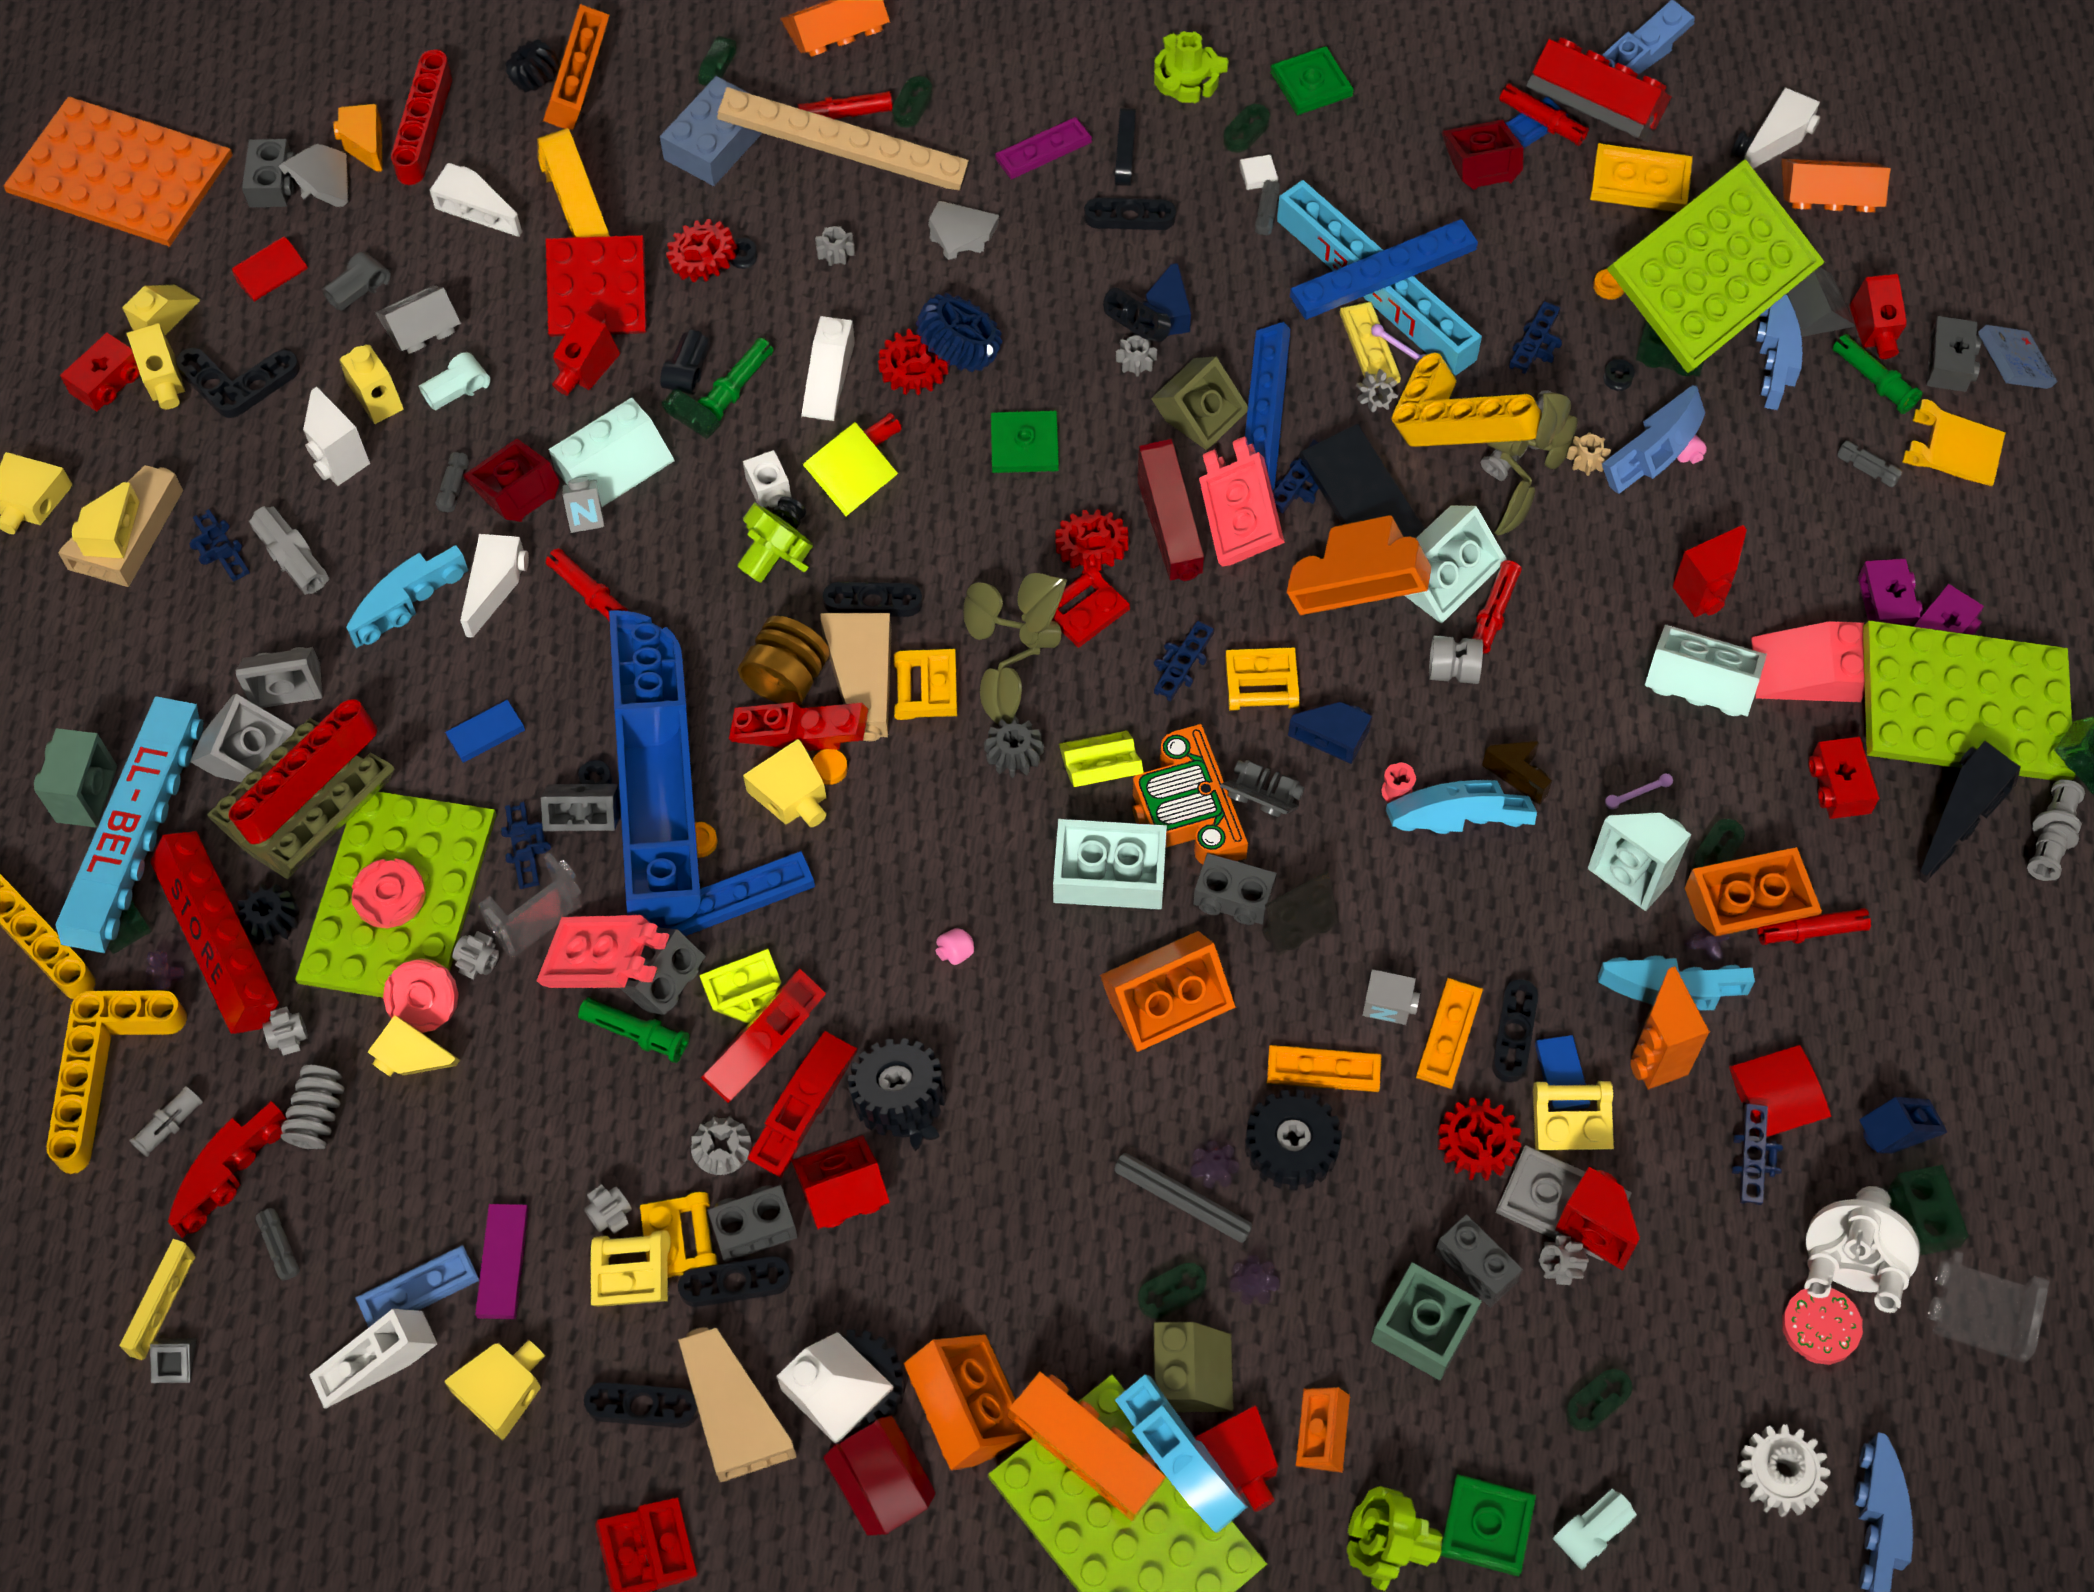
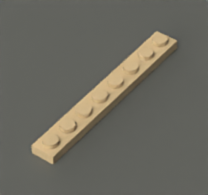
M726 87L718 110V120L943 188L960 191L968 165V160L729 87Z

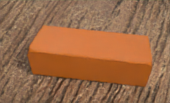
M1341 1388L1303 1389L1296 1466L1343 1473L1350 1395Z

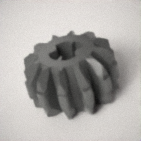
M1016 716L1011 724H1007L1001 719L998 723L999 728L990 727L988 739L984 741L987 762L989 765H996L998 774H1001L1008 768L1012 779L1016 775V769H1020L1027 776L1030 772L1029 766L1038 767L1040 756L1044 753L1041 733L1039 729L1032 730L1030 720L1021 725ZM1011 745H1017L1018 747H1017V748H1011L1010 746H1011Z

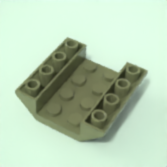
M311 718L297 727L295 732L285 742L274 749L268 758L253 772L249 773L233 791L222 798L217 806L207 814L244 851L286 879H289L390 781L395 770L392 764L371 752L364 759L356 755L269 839L260 844H250L230 820L229 810L237 800L319 724Z

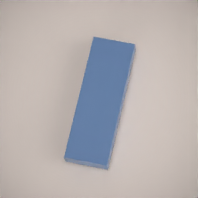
M461 1245L355 1298L368 1327H370L392 1309L419 1311L479 1281V1278L464 1246Z

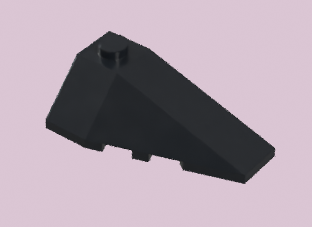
M1986 741L1978 749L1972 746L1959 762L1962 768L1920 872L1919 879L1924 883L1954 854L1958 847L1955 845L1958 840L1963 842L1972 835L1981 821L1979 816L1982 815L1987 819L2017 784L2021 766Z

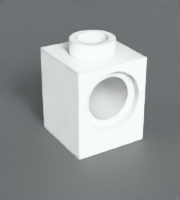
M774 450L743 461L746 480L759 505L763 507H776L781 497H791L789 480Z

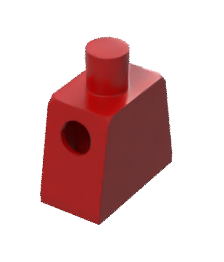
M1898 274L1866 277L1849 307L1863 348L1876 346L1879 358L1889 359L1899 353L1896 341L1907 324Z
M581 311L576 315L553 355L560 373L552 383V386L558 392L568 396L576 384L590 390L618 358L620 352L607 325Z
M1256 1406L1194 1437L1197 1441H1201L1239 1495L1244 1493L1254 1512L1268 1507L1275 1501L1265 1481L1276 1476L1278 1465Z

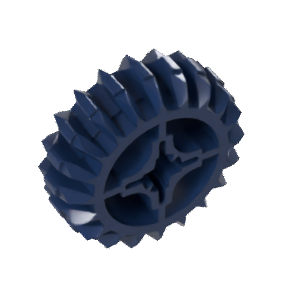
M947 293L943 296L936 294L934 298H930L924 304L915 323L918 327L916 333L921 336L920 342L928 345V351L935 353L938 356V360L943 359L947 362L948 366L955 365L961 371L964 368L969 372H973L975 369L982 371L984 367H988L995 360L1003 342L1000 338L1002 333L996 328L997 323L989 319L990 314L981 311L980 306L976 307L971 304L969 299L967 301L962 300L959 295L953 298Z

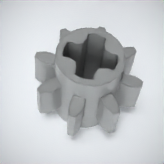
M841 226L824 228L822 237H815L818 259L825 258L829 262V266L838 263L845 265L848 255H855L852 232L845 233Z
M1134 334V336L1129 337L1127 340L1121 339L1120 349L1116 350V362L1122 363L1123 373L1130 371L1139 376L1140 372L1144 370L1152 371L1153 361L1157 360V349L1150 348L1151 340L1143 339L1137 334Z
M1379 369L1377 375H1371L1366 371L1362 383H1356V386L1363 393L1358 396L1357 400L1361 404L1368 402V407L1372 412H1375L1377 407H1384L1388 410V404L1392 398H1398V395L1392 389L1397 384V381L1393 377L1386 379V373L1382 369ZM1377 386H1379V387H1378L1379 393H1378V395L1375 396V394H1376L1375 388H1376Z
M479 931L476 932L474 937L471 935L462 936L455 945L452 954L453 960L457 961L455 966L459 968L458 972L471 979H475L477 973L488 975L494 969L499 957L498 950L494 949L496 944L492 943L493 938Z
M288 1006L270 1011V1021L263 1023L264 1035L270 1050L279 1048L283 1056L300 1051V1041L308 1039L301 1013H290Z
M601 1184L587 1194L591 1204L585 1207L584 1211L599 1232L608 1227L615 1234L629 1224L625 1214L631 1211L632 1208L616 1186L608 1191Z
M1556 1236L1555 1242H1545V1248L1542 1250L1539 1258L1541 1267L1545 1271L1544 1277L1556 1278V1283L1559 1285H1571L1572 1278L1583 1279V1272L1586 1270L1587 1263L1589 1262L1585 1251L1582 1249L1584 1244L1582 1242H1572L1571 1236Z

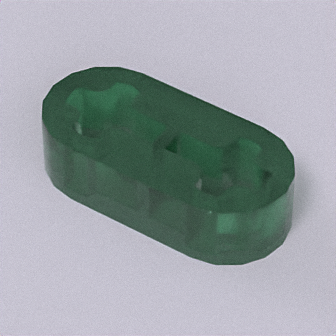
M718 36L715 39L699 69L698 82L700 85L707 86L716 76L722 79L736 54L735 40L723 36Z
M915 76L908 79L892 107L893 121L896 125L909 128L915 126L920 121L933 96L932 84L929 79ZM919 88L924 89V91H919L917 96L914 97L913 91H918ZM909 106L911 107V113H907L905 116L901 115V113L907 111Z
M1251 104L1245 107L1224 130L1223 144L1225 148L1234 153H1241L1249 149L1269 127V110L1260 104ZM1250 117L1255 119L1251 124ZM1243 132V139L1237 138Z
M674 389L662 401V406L667 414L706 439L710 438L720 427V422L712 411L679 390Z
M1732 819L1719 820L1696 851L1692 861V868L1704 867V861L1713 852L1718 854L1715 864L1731 861L1740 849L1745 837V830L1742 825ZM1727 831H1731L1733 833L1732 839L1730 838L1725 846L1719 844L1722 835Z
M1185 1263L1146 1282L1138 1293L1140 1311L1149 1318L1158 1319L1197 1300L1206 1289L1207 1277L1205 1271L1194 1263ZM1183 1274H1187L1190 1278L1196 1276L1198 1278L1195 1285L1196 1289L1191 1290L1188 1286L1175 1290V1287L1182 1283ZM1153 1291L1156 1295H1161L1169 1291L1170 1294L1162 1298V1307L1157 1308L1154 1303L1146 1304L1149 1292Z
M1608 1369L1579 1391L1570 1400L1566 1408V1419L1570 1426L1581 1432H1590L1622 1407L1629 1399L1633 1388L1628 1375L1618 1369ZM1606 1380L1612 1384L1617 1381L1621 1383L1622 1387L1619 1392L1622 1396L1619 1397L1616 1393H1613L1604 1400L1601 1394L1608 1386ZM1594 1401L1598 1405L1590 1415L1593 1419L1592 1421L1586 1417L1581 1420L1577 1418L1576 1414L1579 1410L1577 1404L1584 1408Z

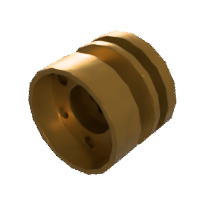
M772 616L767 618L762 630L758 633L755 639L756 645L749 648L741 661L738 673L743 682L757 695L778 704L795 702L800 706L813 684L812 678L819 675L822 666H824L830 655L829 647L821 636L801 622L785 616Z

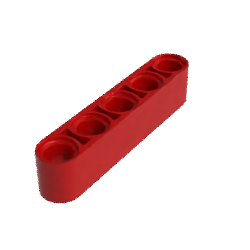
M439 50L426 51L419 59L391 153L396 176L399 182L405 185L417 184L425 176L451 86L452 75L445 53Z
M355 699L344 701L338 705L233 804L228 813L229 818L250 844H260L269 839L376 736L378 731L377 725L363 705Z

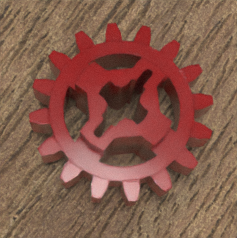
M707 219L704 225H700L699 221L696 220L692 228L684 225V232L682 234H673L676 242H669L667 244L670 251L666 253V256L674 274L678 273L682 280L689 276L694 283L698 280V277H703L704 281H708L709 275L712 273L717 277L720 276L719 269L721 267L728 269L730 267L728 260L735 259L736 257L733 250L737 249L730 229L728 227L724 228L720 221L713 225L711 219Z
M907 329L906 336L903 337L899 333H895L894 342L887 339L884 341L885 349L879 350V373H882L884 383L891 381V389L893 391L903 387L904 395H907L910 389H915V393L921 395V388L925 387L931 392L933 391V382L942 384L943 375H948L947 362L943 359L938 360V356L935 353L929 352L928 345L920 342L921 336L918 334L913 335L911 329ZM931 355L934 357L935 363H932ZM893 361H896V365L898 366L896 369L892 364Z
M1099 509L1094 512V515H1089L1087 510L1082 511L1081 517L1071 514L1070 522L1061 521V529L1055 531L1056 552L1061 554L1062 562L1070 560V565L1073 569L1079 564L1083 565L1084 571H1088L1090 566H1095L1098 571H1101L1102 564L1105 563L1113 567L1114 558L1123 560L1124 551L1129 549L1128 528L1123 527V520L1121 518L1113 520V513L1111 512L1102 516Z
M1470 1098L1467 1108L1458 1102L1455 1104L1454 1114L1448 1111L1445 1113L1443 1119L1445 1124H1440L1438 1135L1443 1137L1439 1140L1438 1149L1448 1150L1443 1161L1445 1163L1455 1161L1457 1163L1454 1171L1456 1174L1466 1169L1468 1170L1470 1180H1473L1476 1172H1478L1487 1181L1492 1170L1501 1176L1505 1171V1165L1513 1166L1516 1159L1514 1154H1518L1521 1148V1143L1516 1141L1519 1139L1521 1129L1511 1128L1515 1116L1509 1115L1504 1117L1502 1115L1504 1109L1502 1104L1497 1106L1496 1109L1490 1108V1099L1486 1098L1482 1106H1477L1476 1100ZM1467 1120V1127L1461 1128L1455 1133L1458 1125ZM1475 1130L1477 1134H1479L1481 1140H1486L1484 1147L1478 1137H1473ZM1504 1145L1503 1150L1492 1158L1493 1149Z

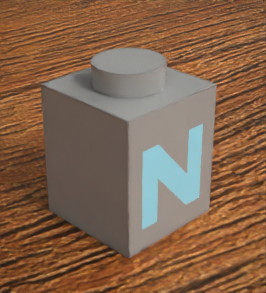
M580 477L568 481V485H563V499L570 532L604 527V516L596 480L589 481L587 477Z
M1372 969L1362 1016L1406 1025L1408 1015H1416L1420 993L1413 992L1416 978Z

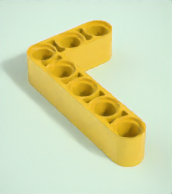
M566 128L538 137L537 154L541 170L545 172L546 182L553 183L573 238L610 236L569 129Z
M1431 353L1421 358L1416 364L1392 414V422L1409 446L1418 447L1532 440L1536 438L1542 411L1534 398L1528 394L1449 399L1456 385V378L1439 353Z
M0 874V926L67 997L75 999L77 995L83 992L93 991L95 978L83 960L69 946L61 945L59 935ZM13 907L12 910L5 913L7 909ZM36 929L32 934L27 935L29 931ZM58 952L54 957L48 959L51 954ZM76 975H80L77 980L69 982Z
M87 991L77 995L73 1000L69 1013L47 1140V1153L63 1172L69 1174L78 1173L84 1170L90 1162L111 1035H168L180 1031L186 1024L187 1013L173 993L169 991ZM173 1009L169 1015L161 1017L165 1011ZM98 1010L94 1016L87 1018L91 1012ZM135 1010L131 1016L124 1018L127 1012ZM93 1043L89 1050L81 1052L85 1046ZM87 1078L84 1084L75 1087L79 1080ZM82 1112L77 1120L69 1122L73 1115ZM76 1147L72 1155L63 1158L67 1150Z

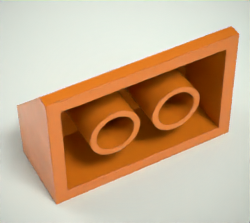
M828 0L780 18L799 52H809L810 57L826 52V45L837 42L838 46L851 43L855 41L854 35L865 32V35L869 36L883 31L882 25L890 22L883 0Z
M1781 160L1784 200L1792 203V208L1811 209L1812 204H1824V210L1843 211L1844 205L1856 206L1855 211L1875 212L1876 207H1886L1890 176L1889 167L1878 163Z
M1797 847L1694 868L1685 886V891L1696 920L1714 936L1820 915L1822 912Z
M1199 931L1100 975L1109 1002L1136 1052L1235 1008L1215 945Z
M1675 966L1669 968L1630 1061L1634 1076L1639 1081L1643 1080L1647 1089L1689 1075L1709 1034V1030Z
M986 1334L932 1340L903 1363L950 1470L974 1467L1019 1447L1032 1439L1030 1435L1008 1418L1009 1408L1016 1400Z

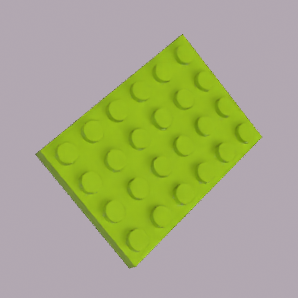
M1745 159L1606 269L1681 366L1689 373L1820 267L1824 260Z
M1868 621L1863 626L1867 756L1962 768L1959 762L1972 746L1978 749L1986 741L2021 766L2019 776L2056 781L2062 779L2073 780L2075 778L2068 648L1876 621Z
M377 792L346 823L295 979L297 983L383 998L384 986L388 977L397 967L407 961L420 958L433 960L447 968L450 972L453 962V950L460 939L496 819L495 809ZM402 859L413 865L424 881L426 896L422 908L413 919L401 926L392 928L373 927L361 919L352 905L351 896L354 879L364 867L374 861Z
M1113 1375L1109 1376L1077 1402L1079 1404L1083 1400L1090 1404L1099 1413L1100 1417L1098 1420L1108 1429L1114 1426L1121 1430L1131 1440L1129 1446L1141 1456L1143 1453L1149 1454L1133 1433L1132 1429H1134V1426L1115 1401L1125 1392V1389ZM1033 1438L988 1474L990 1481L1078 1592H1236L1267 1565L1232 1521L1218 1533L1214 1532L1167 1477H1165L1163 1484L1135 1519L1131 1521Z

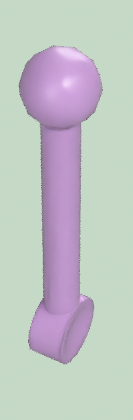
M1375 324L1372 326L1371 333L1373 336H1381L1415 359L1416 364L1421 358L1426 356V354L1419 355L1386 333L1382 325Z
M1662 774L1659 780L1621 796L1609 795L1605 800V804L1609 809H1616L1620 803L1661 786H1671L1673 778L1670 774Z

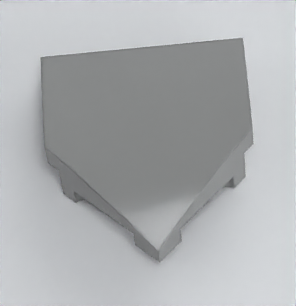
M315 144L279 165L284 174L290 173L291 177L301 187V197L303 199L312 194L314 197L336 207H342L348 202L346 153L325 145Z
M939 201L929 218L930 239L932 242L940 244L944 249L943 255L948 260L957 258V254L962 251L970 250L981 253L984 251L985 242L989 241L996 231L999 215Z

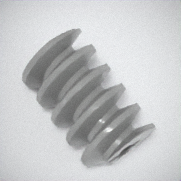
M304 1065L300 1070L302 1079H299L295 1085L297 1092L290 1099L293 1106L289 1107L286 1111V1118L288 1120L284 1121L281 1126V1131L284 1134H281L280 1138L289 1144L304 1149H325L327 1144L319 1139L318 1135L331 1134V1129L322 1123L323 1121H335V1114L328 1111L327 1108H338L340 1106V1101L332 1097V1094H343L345 1088L336 1083L337 1080L342 1078L341 1074L337 1071L319 1065Z

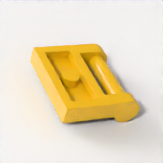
M1295 648L1226 650L1225 664L1229 711L1240 710V707L1288 705V708H1299ZM1286 685L1287 691L1239 693L1240 686Z
M955 649L896 652L894 654V667L897 669L898 703L894 706L895 719L906 720L914 719L915 717L957 716ZM921 666L922 701L911 702V668Z
M695 1192L682 1198L640 1205L643 1235L651 1236L652 1232L666 1230L670 1235L671 1248L667 1253L668 1278L683 1275L691 1269L718 1265L717 1255L712 1253L706 1209L710 1206L708 1193ZM688 1211L692 1213L697 1256L686 1259L680 1214ZM646 1251L647 1262L650 1261V1251Z

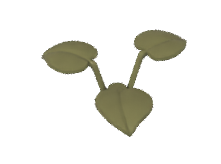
M1543 393V413L1538 426L1536 440L1487 443L1488 446L1501 451L1500 458L1507 461L1523 478L1515 489L1506 513L1494 534H1505L1520 525L1528 515L1535 496V488L1531 486L1532 478L1512 457L1515 455L1521 456L1527 446L1530 445L1549 451L1545 460V466L1550 469L1558 468L1566 459L1568 449L1572 447L1578 419L1575 416L1569 415L1571 401L1565 395L1560 393Z
M1031 573L1024 578L1020 585L1017 599L1018 606L1024 613L1022 620L1026 623L998 617L1002 609L1003 600L999 591L993 585L974 583L966 592L967 596L964 600L963 611L964 622L972 637L979 640L988 639L993 634L995 623L1020 629V640L1029 647L1028 650L1000 662L998 669H987L982 677L980 685L981 703L988 716L997 724L1001 719L1007 724H1011L1021 700V679L1018 673L1008 666L1030 655H1039L1040 648H1055L1060 643L1061 628L1052 619L1065 589L1067 580L1064 578L1053 577L1043 573Z

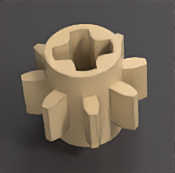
M1588 432V434L1581 438L1575 436L1572 447H1569L1567 459L1574 460L1572 470L1579 469L1584 471L1586 476H1589L1590 472L1595 469L1602 472V463L1609 458L1611 449L1604 448L1605 438H1600L1597 435L1591 434V432Z

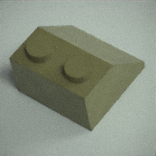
M1216 356L1193 358L1151 398L1167 423L1205 450H1208L1248 411L1246 402Z
M1154 1322V1382L1176 1412H1233L1231 1334L1195 1322Z

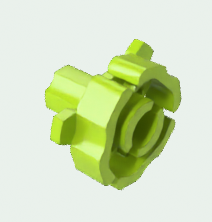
M1183 31L1179 35L1173 33L1163 38L1165 48L1161 50L1154 62L1155 86L1162 94L1172 96L1179 102L1197 103L1200 100L1201 88L1199 85L1201 81L1206 77H1211L1203 85V96L1211 97L1218 88L1219 73L1227 72L1228 58L1217 56L1211 47L1202 49V36L1195 31ZM1164 67L1165 73L1169 76L1168 78H1165L1162 74V69Z
M754 502L743 517V521L747 524L746 528L749 530L747 535L755 541L737 564V567L760 583H762L780 557L805 573L809 566L803 560L812 549L813 543L785 520Z
M1382 1486L1371 1489L1363 1502L1353 1512L1348 1526V1534L1362 1539L1359 1543L1354 1541L1348 1543L1347 1554L1352 1567L1361 1570L1362 1575L1372 1577L1371 1584L1375 1588L1386 1591L1390 1580L1397 1578L1399 1568L1406 1566L1409 1561L1425 1566L1438 1561L1442 1553V1535L1437 1529L1429 1527L1428 1520L1416 1518L1411 1498L1404 1497L1402 1492Z

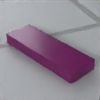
M1074 117L995 153V159L1009 178L1014 179L1092 143V137L1077 117Z
M489 1204L475 1313L477 1318L516 1319L529 1211L527 1205Z

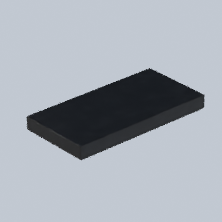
M1358 424L1301 451L1299 455L1301 461L1342 525L1391 515L1403 537L1411 536L1417 538L1425 530Z

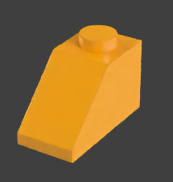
M376 104L338 107V121H334L336 140L342 141L344 150L373 170L382 171V122Z

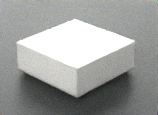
M1271 155L1240 160V169L1247 190L1262 188L1266 180L1278 181Z

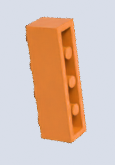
M582 4L579 5L543 119L544 122L564 129L574 130L608 22V14Z
M1039 1372L1009 1408L1008 1418L1129 1520L1133 1521L1163 1484L1166 1476L1161 1473V1469L1149 1454L1143 1453L1141 1456L1129 1446L1131 1440L1121 1430L1114 1426L1108 1429L1098 1420L1100 1417L1099 1413L1090 1404L1083 1400L1078 1404L1067 1394L1069 1391L1068 1387L1054 1375H1050L1047 1378L1043 1373Z

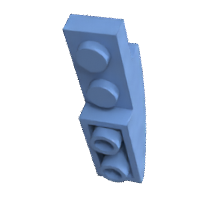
M1671 0L1633 35L1627 32L1602 56L1611 61L1609 66L1614 68L1617 62L1634 70L1639 75L1672 51V43L1694 25L1695 17L1674 0Z
M1786 294L1760 315L1766 318L1765 322L1759 323L1756 334V341L1761 342L1760 354L1767 355L1764 369L1770 370V375L1764 376L1760 395L1766 396L1764 408L1778 410L1785 385L1795 387L1802 366L1803 354L1800 326L1794 308Z
M1690 386L1645 420L1643 424L1646 431L1602 463L1609 487L1613 491L1621 493L1643 475L1653 479L1667 468L1688 446L1691 439L1696 435L1705 415L1697 386Z
M1878 1432L1869 1444L1864 1443L1862 1446L1859 1466L1866 1468L1864 1482H1858L1854 1495V1505L1860 1507L1859 1519L1875 1523L1868 1526L1865 1536V1549L1871 1550L1869 1565H1863L1859 1578V1588L1864 1589L1865 1592H1890L1893 1569L1902 1571L1911 1563L1912 1513L1906 1481L1897 1455L1887 1435Z

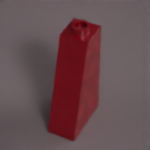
M1172 439L1140 445L1138 485L1170 581L1180 579L1181 581L1192 580L1198 574L1203 573L1204 555Z

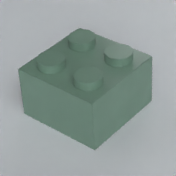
M56 728L52 741H49L46 745L45 761L41 772H38L35 777L34 791L56 823L97 827L117 769V764L98 733Z
M1411 1263L1377 1323L1371 1342L1441 1381L1474 1321L1482 1301L1420 1266Z

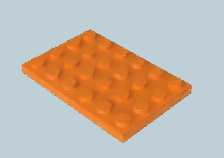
M68 96L6 181L4 188L7 193L171 246L233 154L230 148Z

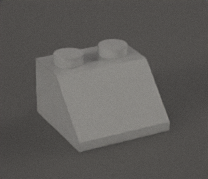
M434 285L375 312L396 348L400 351L407 350L408 354L425 347L424 341L436 336L439 340L455 333L453 327L461 324L445 289Z
M296 647L290 651L278 653H259L252 657L243 658L236 668V677L248 700L260 708L323 698L320 662L313 647Z

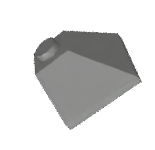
M234 694L203 731L190 762L216 777L242 782L249 773L253 772L269 757L274 749L278 748L293 734L295 728L240 695Z

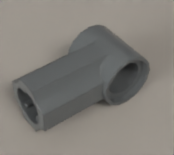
M362 251L351 258L347 271L322 288V292L333 307L342 311L366 292L376 293L375 289L383 283L385 285L388 284L390 272L368 252Z

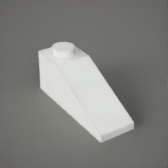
M1785 88L1747 150L1745 159L1754 169L1802 142L1806 133L1813 134L1820 120V116L1816 115L1820 102Z
M447 163L430 189L435 209L520 237L522 230L517 213L476 172L464 166L459 167Z
M820 316L813 341L801 414L803 417L834 421L855 344L852 320Z
M479 534L460 620L466 637L475 636L519 583L521 571L527 570L529 555L528 551L523 549L520 537Z
M392 1309L309 1375L323 1407L328 1408L410 1366L436 1346L437 1342L423 1311Z

